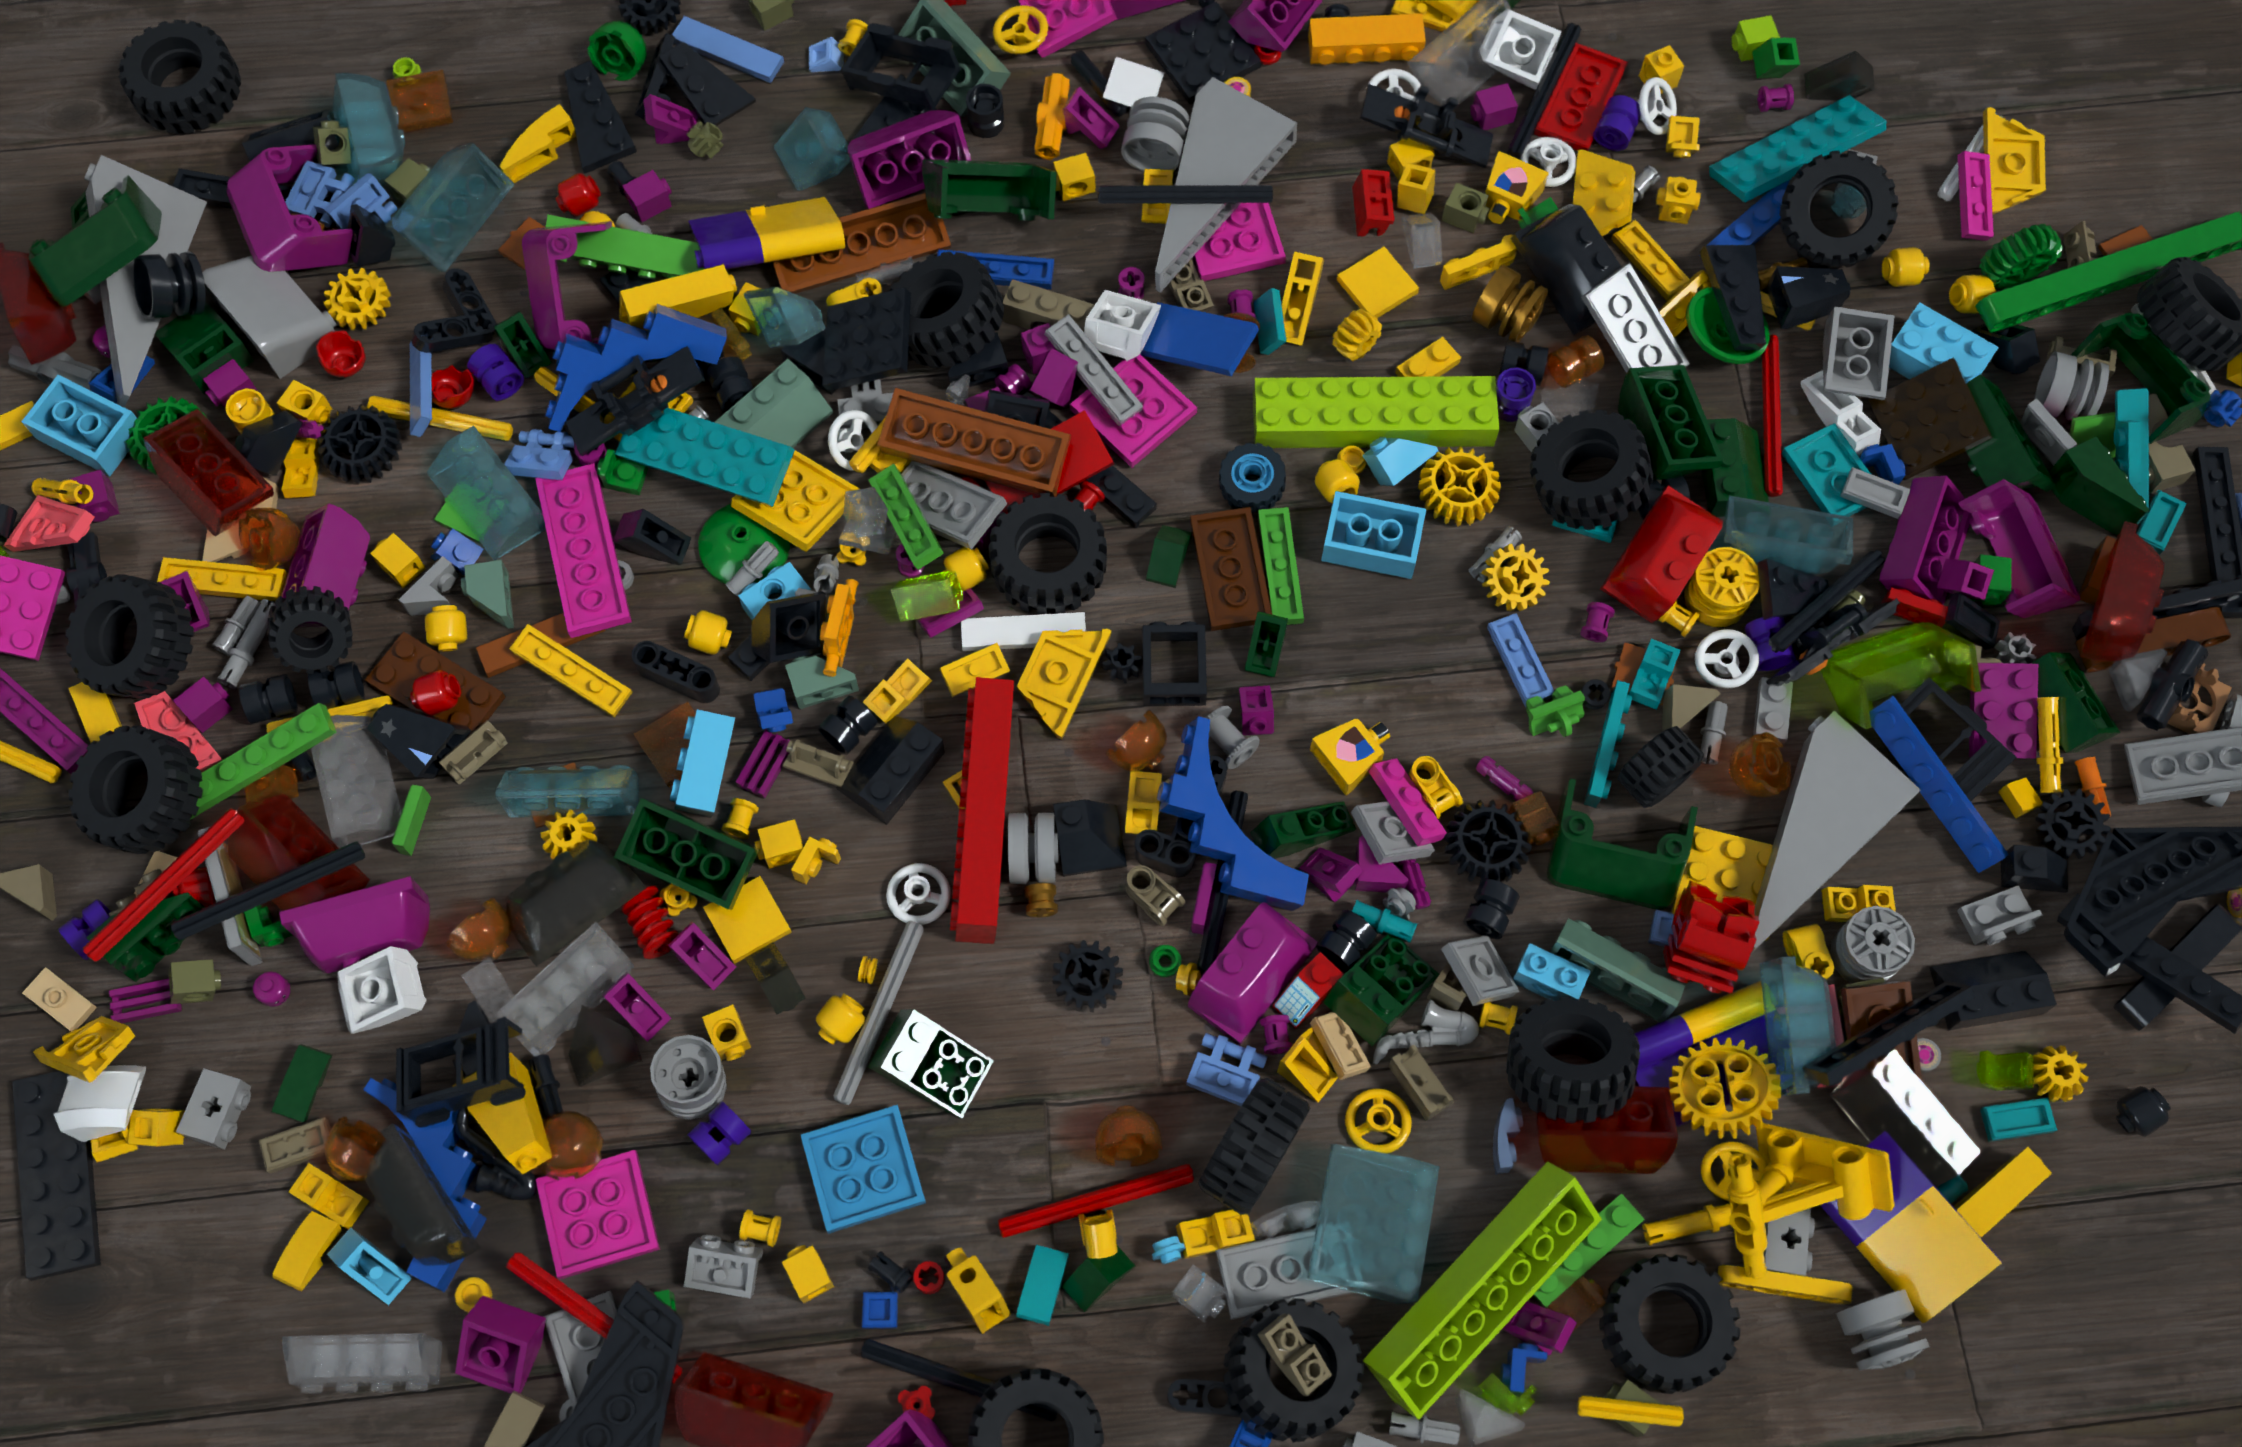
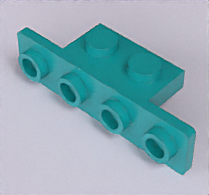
M2147 388L2117 390L2115 392V463L2126 473L2128 481L2135 491L2144 498L2149 509V391Z

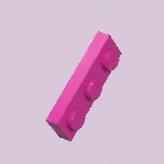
M1964 151L1958 155L1962 238L1987 241L1994 237L1989 154Z
M1396 758L1374 763L1368 771L1417 847L1441 841L1447 832L1399 760Z

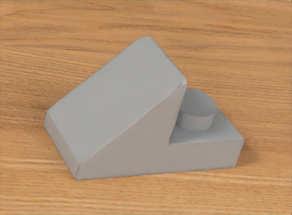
M442 556L398 600L409 615H426L432 612V607L450 605L441 593L448 591L454 585L459 575L452 563Z

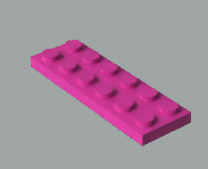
M595 463L567 470L563 480L535 478L570 638L631 623V615Z

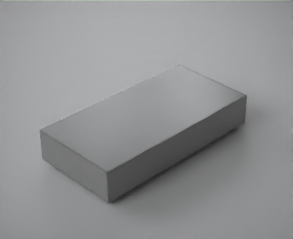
M1852 467L1840 497L1899 519L1911 489Z

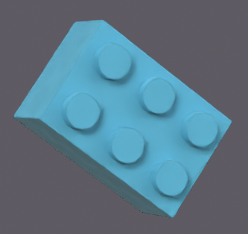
M1919 302L1891 344L1889 368L1911 379L1954 357L1968 383L1973 378L1982 374L1999 347Z
M57 375L21 422L37 440L96 470L101 469L104 474L111 476L130 451L126 440L130 438L128 429L134 427V421L138 418L132 411Z
M1335 491L1321 561L1412 579L1426 509Z
M698 709L696 710L695 717L688 716L683 738L689 740L688 749L681 747L676 769L682 771L681 780L674 779L669 800L675 802L674 810L712 818L715 812L735 717Z

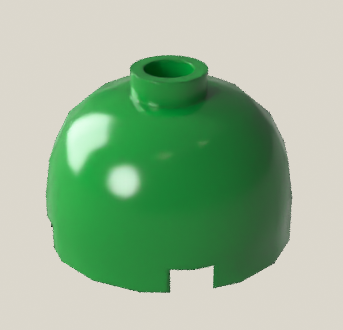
M621 21L606 22L589 37L588 55L600 72L605 75L608 72L616 74L618 76L614 78L615 80L626 81L633 78L640 71L646 59V44L641 34L634 27Z

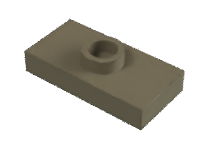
M325 1117L259 1140L266 1172L270 1174L336 1151L329 1120Z

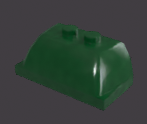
M1685 366L1629 368L1620 391L1618 412L1620 415H1623L1624 420H1631L1636 425L1637 430L1642 432L1653 466V480L1675 478L1700 469L1720 468L1724 459Z
M1978 375L1970 380L1967 384L1992 436V439L1966 451L1971 459L1967 464L1976 477L1981 476L1987 487L2003 479L2022 490L2039 487L2048 492L2058 486L2001 389L1982 375Z
M640 798L614 858L726 909L732 910L760 849L672 809Z

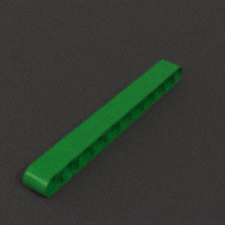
M2235 212L1993 293L1980 300L1975 307L1989 332L1993 333L2147 281L2174 258L2188 257L2191 260L2203 262L2242 248L2241 212Z

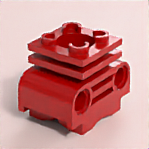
M1689 881L1688 887L1683 889L1672 921L1673 934H1669L1667 939L1669 946L1665 945L1663 950L1667 973H1670L1672 978L1680 982L1689 983L1691 980L1703 984L1705 989L1714 993L1725 991L1732 994L1734 989L1732 981L1736 982L1738 979L1737 969L1744 970L1757 940L1755 933L1760 921L1758 916H1755L1754 902L1739 896L1724 895L1721 902L1716 901L1717 893L1705 885Z

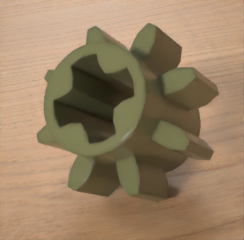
M698 121L687 133V136L690 138L687 142L688 147L698 157H704L707 154L712 159L723 147V144L720 142L723 135L719 128L711 122L703 125Z

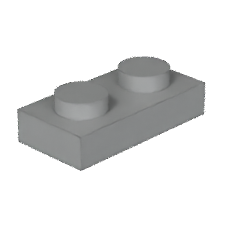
M1762 677L1758 685L1753 739L1785 744L1788 738L1793 682L1784 683L1781 686L1768 685L1766 680L1769 678Z

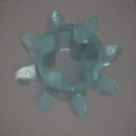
M1844 184L1832 196L1836 203L1831 206V209L1839 218L1845 219L1848 216L1852 220L1860 216L1867 209L1863 195L1850 185Z

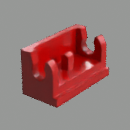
M1362 169L1352 186L1357 236L1365 237L1372 228H1377V236H1381L1386 232L1389 225L1395 221L1390 172Z

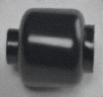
M2139 1086L2117 1101V1109L2120 1114L2116 1116V1120L2127 1133L2134 1131L2138 1135L2146 1137L2168 1122V1111L2171 1108L2158 1090L2155 1088L2149 1090L2146 1087Z

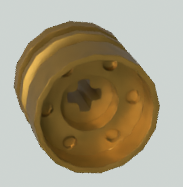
M1502 265L1494 273L1483 290L1473 311L1472 320L1487 329H1491L1501 320L1499 335L1504 337L1511 330L1509 340L1520 342L1539 318L1548 289L1539 286L1533 292L1535 282L1529 280L1521 289H1518L1521 274Z

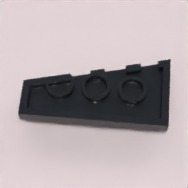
M591 60L564 71L584 174L636 153V147Z
M1705 245L1699 253L1734 350H1761L1766 344L1755 245Z

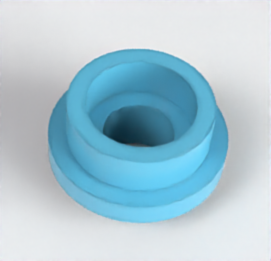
M1178 1236L1169 1237L1152 1245L1154 1249L1152 1257L1153 1260L1161 1259L1162 1264L1171 1263L1180 1259V1252L1186 1248L1184 1243H1180Z

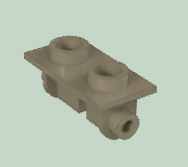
M2081 221L2063 235L2068 268L2097 259L2091 257L2096 254L2095 234L2090 228H2086L2085 221Z
M487 720L442 758L439 763L460 785L507 745L508 742L503 734L496 730Z
M797 739L796 741H789L786 752L789 754L783 767L842 787L854 762L847 760L845 755L838 756L824 750H819Z

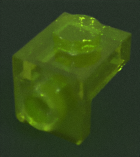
M1980 1051V1061L1977 1063L1976 1071L1981 1084L1994 1091L2034 1088L2033 1055L2028 1052L1995 1055L1989 1051Z
M1493 1373L1487 1376L1478 1386L1483 1391L1481 1394L1482 1399L1492 1409L1497 1410L1500 1408L1507 1417H1510L1515 1412L1520 1416L1523 1415L1535 1402L1531 1395L1537 1389L1533 1385L1527 1387L1524 1393L1516 1397Z

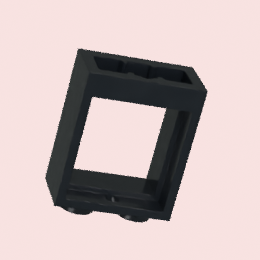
M1187 621L1180 625H1167L1164 622H1152L1149 625H1143V706H1206L1205 624L1198 625L1196 622ZM1197 641L1198 683H1152L1151 642Z

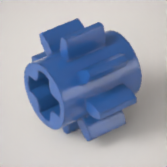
M2214 390L2210 395V401L2204 412L2206 421L2216 427H2221L2225 423L2231 427L2242 415V408H2240L2242 400L2233 391L2224 390L2219 393L2217 390Z

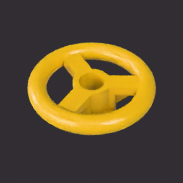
M1027 5L1015 6L1004 11L997 18L993 27L995 43L1000 49L1011 54H1025L1035 50L1043 43L1048 33V22L1045 15L1037 8ZM1019 15L1018 22L1012 28L1001 32L1004 23L1009 18ZM1029 15L1035 17L1040 24L1038 35L1028 27ZM1010 40L1013 42V45L1008 44L1005 41Z
M1369 1089L1358 1094L1350 1102L1345 1115V1126L1350 1139L1357 1147L1371 1154L1383 1155L1396 1151L1406 1142L1411 1132L1412 1120L1407 1105L1398 1095L1385 1089ZM1373 1099V1106L1366 1115V1122L1356 1127L1355 1116L1357 1110L1364 1102ZM1383 1099L1391 1102L1398 1109L1402 1120L1401 1128L1393 1124V1111L1389 1106L1383 1104ZM1377 1115L1382 1116L1385 1123L1378 1125L1374 1122L1373 1117ZM1375 1131L1386 1132L1395 1139L1389 1143L1377 1145L1367 1142L1362 1136Z
M1731 1141L1717 1144L1708 1150L1701 1162V1176L1704 1184L1714 1195L1726 1201H1729L1728 1187L1730 1182H1732L1728 1164L1730 1156L1743 1153L1745 1163L1744 1157L1746 1154L1749 1155L1758 1167V1169L1752 1168L1753 1179L1758 1182L1762 1178V1171L1768 1165L1759 1151L1741 1142ZM1720 1156L1723 1161L1725 1174L1717 1184L1711 1174V1165L1714 1159Z

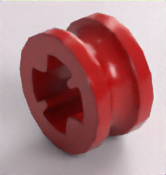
M926 1261L916 1267L913 1280L919 1291L929 1295L940 1291L944 1285L945 1276L942 1268L936 1262ZM931 1269L937 1271L934 1274L938 1278L936 1284L930 1282L927 1287L921 1284L924 1282L923 1278H920L922 1272L929 1273Z

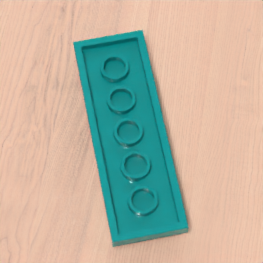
M1848 95L1710 165L1709 176L1743 202H1747L1790 180L1792 176H1795L1800 167L1805 163H1810L1814 157L1821 154L1826 156L1831 151L1840 150L1841 154L1884 132L1887 120Z
M670 408L664 409V415L632 435H622L615 453L621 458L771 507L775 503L795 451L790 446Z

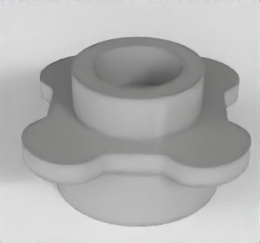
M1391 888L1388 891L1389 896L1383 899L1384 906L1391 910L1390 914L1409 920V913L1413 912L1416 906L1414 896L1404 888Z

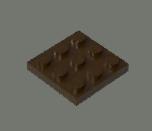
M1954 357L1887 390L1885 400L1873 398L1869 400L1888 444L1893 445L1898 459H1901L1904 463V478L1906 480L1992 439L1990 431Z

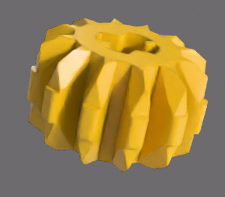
M1362 308L1352 311L1338 325V330L1333 334L1332 345L1341 355L1352 361L1358 358L1361 359L1365 353L1371 351L1373 345L1377 344L1376 341L1382 333V324L1375 316Z
M569 809L565 817L560 812H556L555 818L557 820L555 822L545 820V825L549 830L541 832V838L543 841H546L542 846L544 851L551 853L550 857L555 862L562 859L565 865H570L572 858L575 857L578 862L582 863L583 857L581 854L583 852L592 854L593 849L589 844L597 842L596 835L592 833L595 830V825L593 822H587L588 818L582 812L576 816L574 811ZM571 834L572 839L567 841L566 836Z
M2061 1045L2056 1050L2053 1046H2046L2043 1048L2042 1053L2037 1052L2032 1056L2034 1063L2028 1066L2027 1071L2035 1075V1077L2031 1078L2028 1084H2038L2040 1088L2037 1095L2042 1096L2048 1093L2050 1102H2056L2059 1098L2063 1102H2068L2073 1099V1095L2078 1096L2083 1092L2084 1088L2081 1084L2086 1083L2089 1077L2080 1071L2085 1069L2087 1064L2077 1063L2078 1052H2072L2068 1055L2066 1046Z

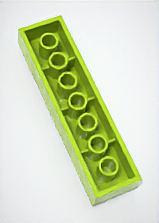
M1495 376L1255 378L1254 442L1255 444L1261 443L1266 447L1345 448L1347 446H1357L1359 448H1368L1373 441L1380 437L1400 438L1436 447H1494L1499 432Z
M1547 1161L1362 1360L1390 1398L1419 1420L1602 1220L1576 1177Z

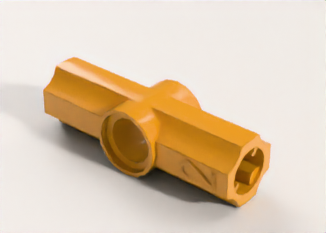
M1052 73L1050 76L1045 77L1042 102L1038 104V130L1035 141V155L1040 156L1044 160H1053V158L1059 157L1063 131H1066L1063 108L1068 100L1070 79L1059 73Z

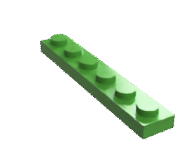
M317 703L202 772L203 781L199 782V787L203 788L202 798H198L196 806L199 807L196 816L337 733L326 705Z

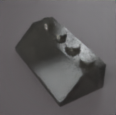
M1891 1049V1052L1887 1055L1879 1056L1867 1063L1864 1069L1849 1074L1829 1094L1869 1142H1872L1886 1130L1935 1187L1958 1176L1981 1152L1894 1049Z

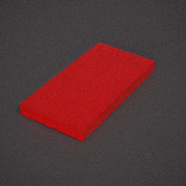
M1575 42L1535 128L1534 135L1560 139L1576 151H1589L1594 140L1593 133L1602 118V113L1609 98L1614 96L1628 62Z
M1085 410L1051 428L1071 436L1057 495L1114 465V461ZM985 481L991 492L1005 498L1007 505L1002 510L1005 514H1008V506L1012 503H1023V497L1032 495L1033 499L1041 497L1037 494Z

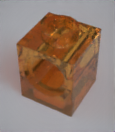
M1541 791L1512 803L1508 814L1516 811V822L1522 821L1524 826L1522 831L1528 832L1527 843L1532 844L1535 842L1538 846L1554 837L1553 834L1559 823Z

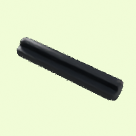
M1082 50L1071 55V64L1117 117L1126 114L1129 106L1103 98L1108 80Z

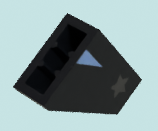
M1776 266L1766 287L1781 329H1789L1830 315L1834 306L1842 308L1851 292L1850 283L1847 281L1843 269Z
M385 704L374 713L373 720L367 727L414 776L434 779L443 768L439 761L465 740L472 731L467 726L433 715H427L404 706Z

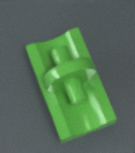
M1565 685L1552 692L1553 701L1545 703L1539 696L1527 699L1526 712L1529 717V731L1535 736L1546 731L1552 733L1559 730L1563 737L1572 735V725L1580 722L1579 719L1584 717L1583 701H1585V696L1581 690L1573 693Z

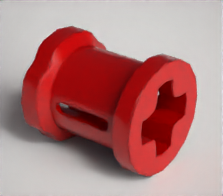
M1084 481L1080 485L1081 490L1074 498L1084 503L1085 511L1086 509L1092 510L1097 503H1101L1105 499V495L1096 485Z

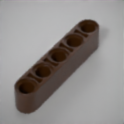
M2211 607L2093 633L2076 641L2075 645L2086 672L2092 673L2173 655L2179 643L2187 639L2197 641L2205 648L2218 645L2230 639L2231 633L2220 608Z

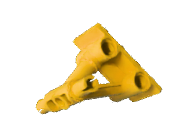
M1763 1123L1762 1129L1756 1127L1759 1152L1768 1164L1762 1171L1761 1180L1757 1183L1753 1179L1752 1161L1749 1155H1745V1163L1743 1153L1734 1154L1728 1159L1732 1179L1728 1187L1731 1209L1729 1221L1734 1229L1736 1248L1743 1254L1744 1273L1748 1278L1751 1276L1750 1269L1752 1270V1279H1760L1767 1274L1764 1251L1768 1245L1765 1223L1836 1199L1839 1214L1848 1220L1863 1219L1870 1214L1873 1208L1891 1212L1894 1208L1889 1155L1884 1151Z

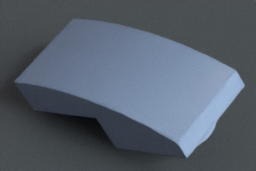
M1513 1098L1505 1100L1495 1124L1493 1136L1495 1175L1509 1173L1513 1168V1162L1517 1161L1515 1145L1513 1142H1508V1139L1515 1138L1520 1132L1519 1127H1523V1117L1520 1107H1515Z

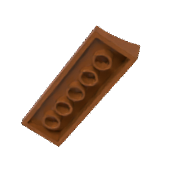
M923 193L840 217L839 220L845 239V249L773 261L772 264L783 297L933 254L938 252V249H950L951 243L943 218H935L934 213L928 211L926 194Z
M895 388L877 445L882 453L1037 495L1050 492V497H1056L1071 436L1060 431Z

